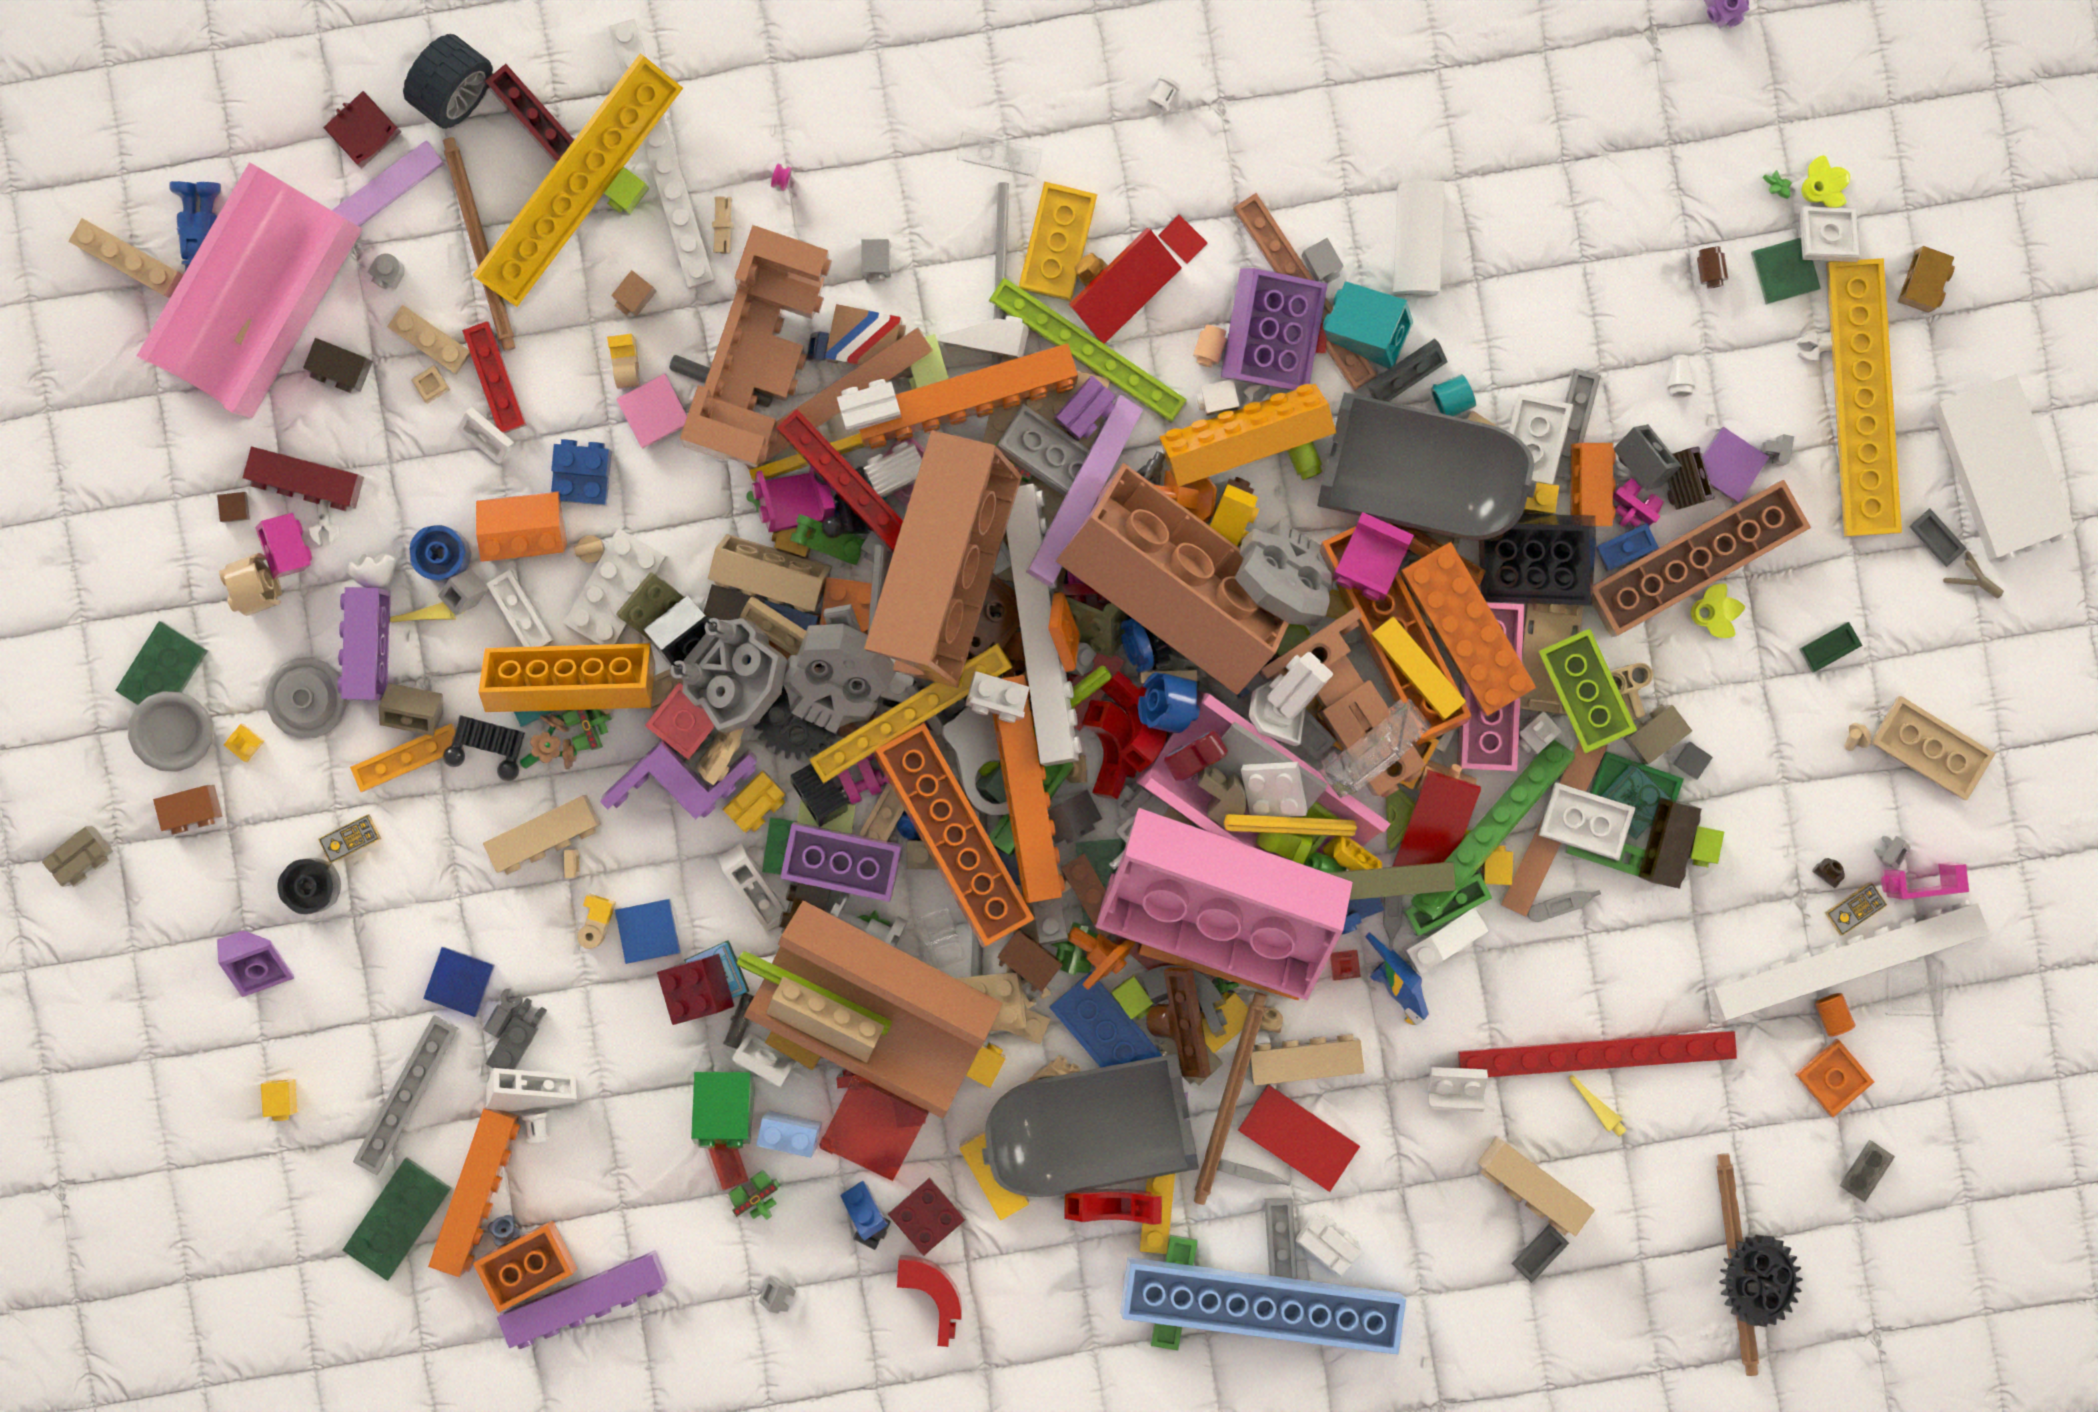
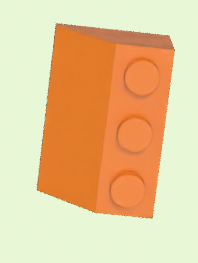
M559 491L477 500L476 537L480 561L563 553L567 547V538Z

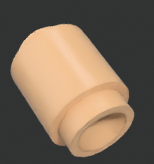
M1206 325L1205 329L1201 330L1193 356L1197 358L1196 363L1212 368L1213 364H1219L1227 338H1225L1227 331L1213 325Z

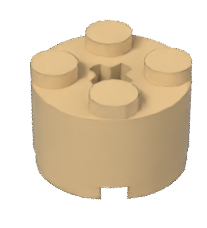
M262 553L229 563L225 566V569L219 571L220 579L227 587L230 595L227 600L233 612L239 611L243 615L249 616L281 603L280 600H277V597L282 595L279 579H273L269 567L263 562L266 558Z

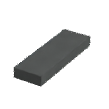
M1434 338L1366 385L1373 399L1389 402L1448 361L1440 343Z

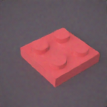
M679 682L645 726L689 760L715 726L705 710L696 707L682 692L683 684Z

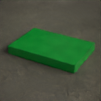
M1605 751L1590 790L1591 794L1601 797L1630 766L1638 768L1657 786L1644 785L1638 792V799L1641 804L1650 807L1656 805L1659 801L1660 792L1658 788L1671 800L1676 801L1684 779ZM1628 776L1626 779L1631 783V790L1629 793L1622 795V797L1631 795L1634 790V783ZM1651 787L1656 790L1657 799L1654 803L1647 804L1641 799L1643 789ZM1633 814V818L1647 822L1649 826H1652L1653 820Z

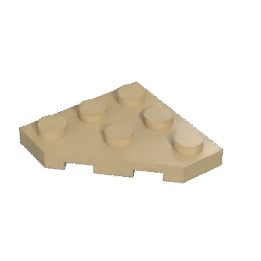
M744 728L729 733L721 731L717 733L695 766L704 780L714 785L717 780L721 782L729 771L727 765L741 744L742 740H740Z

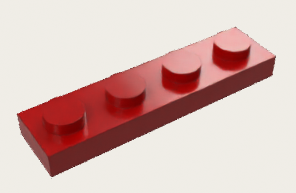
M486 321L462 330L496 427L502 433H507L527 426L490 322Z

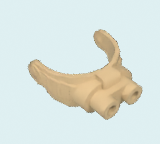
M1058 1055L1055 1061H1051L1047 1066L1039 1069L1027 1082L1042 1077H1054L1080 1072L1081 1069L1076 1064L1069 1065L1064 1056Z

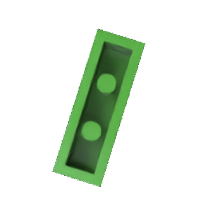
M1475 872L1434 920L1413 905L1404 908L1402 912L1414 935L1420 936L1492 899V896L1481 874Z

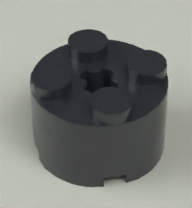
M305 858L295 860L285 868L279 876L277 890L280 900L292 911L298 914H313L322 912L337 902L341 891V880L332 863L320 858ZM313 883V889H306L305 884Z

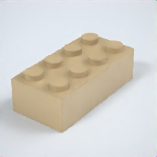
M726 534L715 548L707 579L713 580L720 587H736L741 589V592L746 595H762L768 597L767 599L770 602L776 604H783L785 602L794 605V608L799 611L809 612L810 610L815 611L824 597L826 577L830 576L832 566Z
M1497 1136L1477 1162L1482 1167L1480 1172L1497 1186L1500 1182L1505 1184L1502 1189L1521 1203L1524 1198L1527 1201L1525 1206L1541 1219H1544L1547 1215L1549 1217L1547 1222L1564 1236L1570 1232L1576 1237L1595 1211L1587 1202Z

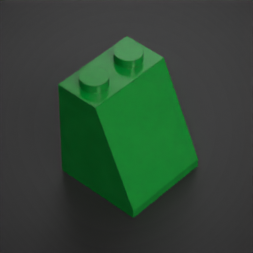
M694 1072L691 1139L694 1144H698L699 1148L710 1149L715 1148V1144H726L727 1148L740 1149L743 1148V1144H750L756 1084L750 1072Z

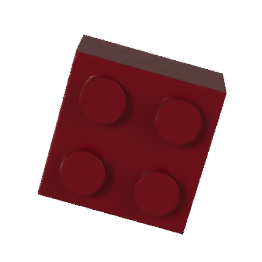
M719 953L657 972L672 1025L717 1014L735 1007Z

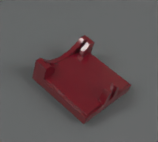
M364 91L350 103L344 102L342 110L337 108V115L323 127L361 169L402 132Z
M930 1177L915 1190L911 1191L909 1195L888 1213V1216L923 1256L966 1220V1216L961 1210L953 1205Z

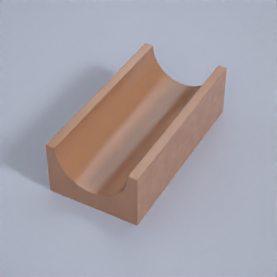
M933 430L930 432L864 647L866 651L895 659L893 666L895 672L955 688L959 686L1022 475L996 445Z
M1124 462L1102 488L1090 514L1056 559L1057 563L1236 695L1273 657L1289 625L1286 621L1258 606L1235 579L1244 559L1240 555V549Z
M803 900L777 944L780 947L772 964L891 1020L892 1025L886 1036L880 1035L866 1063L766 1014L771 999L779 986L766 979L762 981L744 1017L944 1119L978 1050L983 1046L1003 1003Z

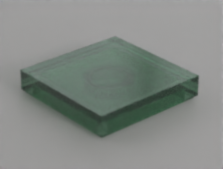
M1801 238L1751 252L1766 305L1821 289L1813 260H1803Z

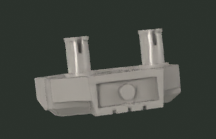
M1282 521L1265 530L1253 528L1242 540L1240 555L1244 559L1235 579L1258 606L1287 623L1317 626L1326 616L1330 602L1329 592L1333 589L1334 582L1333 574L1320 562L1317 556L1321 545L1312 539L1308 540L1309 537L1304 534L1299 535V531L1293 528L1290 529V526Z
M711 618L709 621L713 625L706 623V634L684 661L674 662L675 665L680 667L672 665L670 671L674 678L683 680L682 692L696 707L705 710L717 731L729 733L758 723L780 696L787 658L769 645L768 636L754 622L744 618L735 620Z
M845 624L808 626L798 654L791 655L786 663L783 685L788 693L791 714L805 718V720L811 723L814 722L816 725L825 727V729L835 734L839 727L857 721L868 722L878 707V697L888 687L896 674L893 670L894 663L889 657L866 651L864 647L868 635ZM821 663L824 666L822 668H818L815 665ZM860 681L861 684L855 685L853 682Z

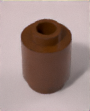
M1716 246L1699 250L1697 263L1701 284H1707V289L1724 286L1723 281L1729 278L1725 253L1721 252V247Z

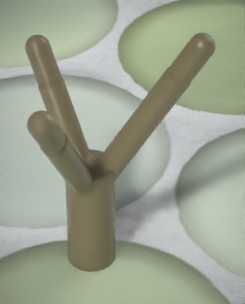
M1969 551L1965 553L1968 559L1965 561V565L1977 580L1961 578L1943 579L1944 583L1980 586L1996 599L2000 598L2004 593L2002 588L1984 576Z

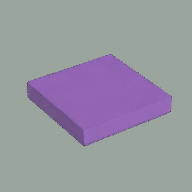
M1722 427L1702 458L1704 459L1703 462L1711 487L1738 504L1769 459V456L1727 428Z

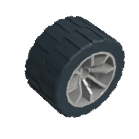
M445 34L432 41L414 61L404 81V99L440 128L454 127L468 117L485 96L488 89L485 80L493 74V66L486 57L457 35Z

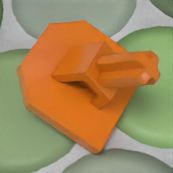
M1165 470L1164 486H1155L1204 523L1214 516L1217 488L1210 478L1206 477L1178 487L1171 472Z
M1073 927L1068 933V941L1087 952L1086 958L1096 968L1082 984L1087 990L1111 972L1115 975L1118 974L1127 965L1124 959L1130 954L1129 951L1137 943L1127 939L1121 945H1117L1101 934L1094 938L1077 927Z

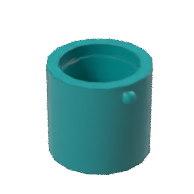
M1463 374L1438 385L1434 384L1431 388L1434 402L1440 414L1456 416L1476 407L1474 393Z

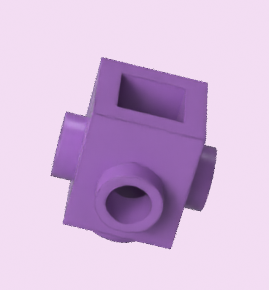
M1704 0L1708 7L1707 14L1712 23H1716L1719 29L1726 25L1729 28H1733L1745 20L1743 16L1750 10L1748 7L1749 0Z

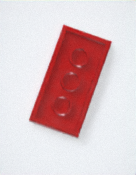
M1146 228L1068 305L1094 336L1105 344L1182 267L1152 230Z
M1427 770L1392 867L1445 862L1462 842L1480 795L1481 786Z
M1269 1084L1266 1085L1237 1129L1329 1192H1331L1360 1148L1359 1144Z

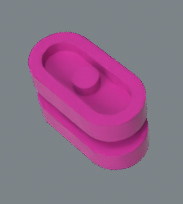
M872 754L856 763L864 779L855 783L849 768L838 774L852 805L863 801L860 792L869 789L872 796L883 792L881 786L885 785V781L882 780L883 777L879 769L874 771L870 763L874 759Z

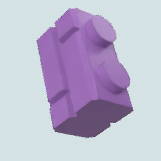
M1091 375L1057 413L1054 421L1077 441L1082 436L1088 439L1098 427L1094 424L1100 416L1106 418L1116 407L1112 403L1116 396Z

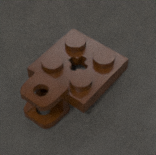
M994 573L990 580L967 659L978 656L986 651L990 645L994 646L997 643L1003 649L1020 626L1016 592ZM990 606H999V618L990 615Z

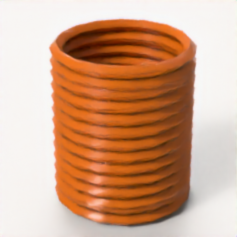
M1842 993L1826 996L1814 1004L1829 1037L1849 1032L1856 1026Z

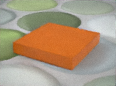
M1063 592L1053 594L1048 629L1064 670L1068 672L1076 668L1080 633L1065 594Z
M1839 1039L1833 1041L1795 1074L1832 1118L1875 1083Z

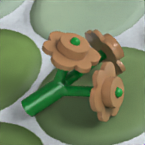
M541 715L540 718L549 724L550 727L547 732L534 735L530 739L533 749L530 754L520 760L521 766L527 769L539 760L542 763H549L553 758L563 757L565 769H570L573 766V762L576 761L578 754L574 745H571V739H564L563 751H559L560 740L558 737L552 736L555 729L562 732H568L570 729L565 727V721L560 715Z

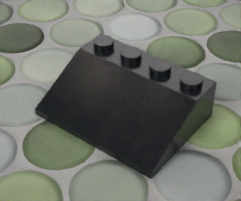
M1522 514L1518 522L1505 533L1493 538L1479 540L1480 567L1486 571L1480 583L1481 594L1485 601L1591 606L1596 551L1595 515Z

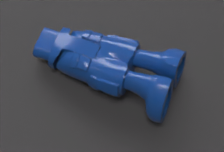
M169 182L170 191L178 195L183 204V212L177 213L176 229L179 235L181 258L184 259L181 261V264L185 265V272L217 218V215L212 213L215 198L221 192L220 183ZM198 195L200 196V212H196Z

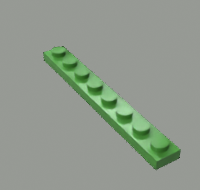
M1555 739L1550 742L1445 860V862H1454L1456 890L1416 894L1411 899L1412 905L1434 920L1574 760L1575 754Z

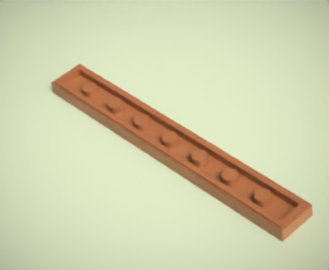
M1257 193L1233 207L1237 217L1274 272L1315 281ZM1326 297L1321 323H1324L1326 315L1328 313L1331 314L1333 310ZM1326 339V351L1353 391H1356L1378 376L1366 358Z
M917 327L796 409L817 428L841 412L837 397L842 396L841 391L851 387H858V391L867 389L870 382L885 379V382H887L932 352L933 349L919 327ZM793 411L777 421V426L781 424ZM780 433L776 443H771L765 461H759L758 467L790 446ZM745 464L749 470L756 468Z
M1578 742L1574 751L1575 758L1567 766L1559 784L1586 792L1609 744L1585 754L1580 742ZM1542 820L1512 880V885L1509 886L1501 903L1502 906L1525 917L1561 845L1560 842L1538 836Z

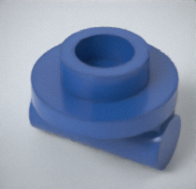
M904 811L897 822V829L904 838L917 840L920 836L906 811Z

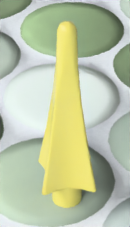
M444 602L417 611L390 617V622L456 620V616Z
M1569 1076L1570 1082L1587 1101L1605 1130L1608 1132L1612 1130L1620 1137L1627 1130L1620 1123L1623 1118L1594 1096L1575 1076Z

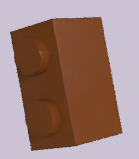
M204 785L153 799L161 831L171 830L172 835L188 831L187 826L198 824V828L215 824L214 819L223 817L215 785Z

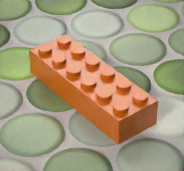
M1451 542L1446 543L1400 570L1401 575L1483 715L1489 716L1536 688Z

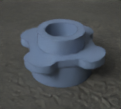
M511 1215L499 1217L488 1226L489 1233H492L495 1238L494 1243L496 1246H504L507 1241L517 1239L520 1236V1230L515 1228L513 1224L514 1218ZM502 1229H506V1230H507L505 1233H502V1232H501Z

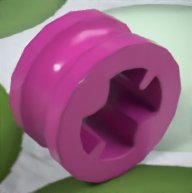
M778 163L772 176L771 187L779 186L782 191H785L790 180L792 168H783L782 164Z

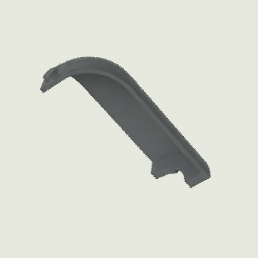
M1344 392L1335 427L1336 433L1332 440L1334 442L1322 479L1317 506L1361 516L1363 512L1384 522L1459 539H1489L1511 529L1522 516L1527 497L1533 498L1537 481L1532 480L1534 459L1528 447L1519 438L1499 427Z
M1177 1053L1033 1080L1014 1087L995 1103L988 1115L985 1126L987 1148H982L984 1164L990 1165L993 1177L1001 1187L1009 1192L1028 1197L1057 1196L1199 1169L1190 1120H1185L1190 1118Z

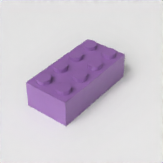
M345 587V593L341 594L340 607L341 610H344V621L340 622L339 635L343 638V649L339 650L338 662L342 666V677L338 678L337 683L341 699L381 701L388 685L391 591L381 588Z
M794 822L791 824L780 879L890 902L893 896L903 845Z

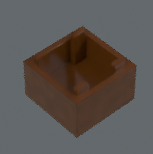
M1020 928L1015 931L997 956L1000 959L998 965L1000 967L1004 964L1008 965L1032 984L1031 991L1033 992L1036 989L1042 992L1063 965L1059 958Z

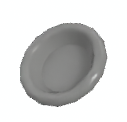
M313 657L296 658L281 665L271 676L265 691L266 709L272 722L285 734L299 739L317 738L330 732L341 721L347 706V699H341V693H338L337 689L338 678L341 675L329 663Z
M163 691L148 696L135 707L128 721V740L133 752L144 764L159 771L178 772L193 767L206 755L213 740V724L208 711L195 698L181 692Z

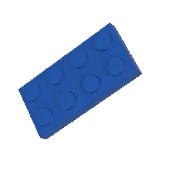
M1092 971L1049 1006L1100 1068L1162 1056L1158 1048L1134 1020L1130 1019L1122 1006L1100 981L1089 990L1082 985L1093 973Z

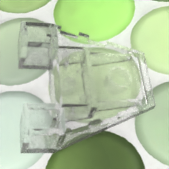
M1410 698L1406 702L1400 699L1387 710L1390 714L1386 719L1347 750L1342 751L1338 755L1333 751L1321 761L1324 766L1321 767L1319 773L1339 798L1359 791L1400 759L1413 746L1411 743L1419 740L1421 735L1430 728L1431 724Z

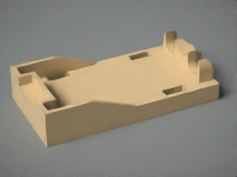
M1526 603L1522 664L1536 688L1520 697L1521 710L1567 715L1538 651L1571 637L1573 626H1576V634L1580 633L1583 605ZM1529 621H1534L1532 634H1527Z

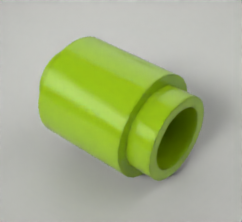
M1313 441L1287 451L1296 474L1301 476L1302 481L1323 472L1320 467L1323 464Z

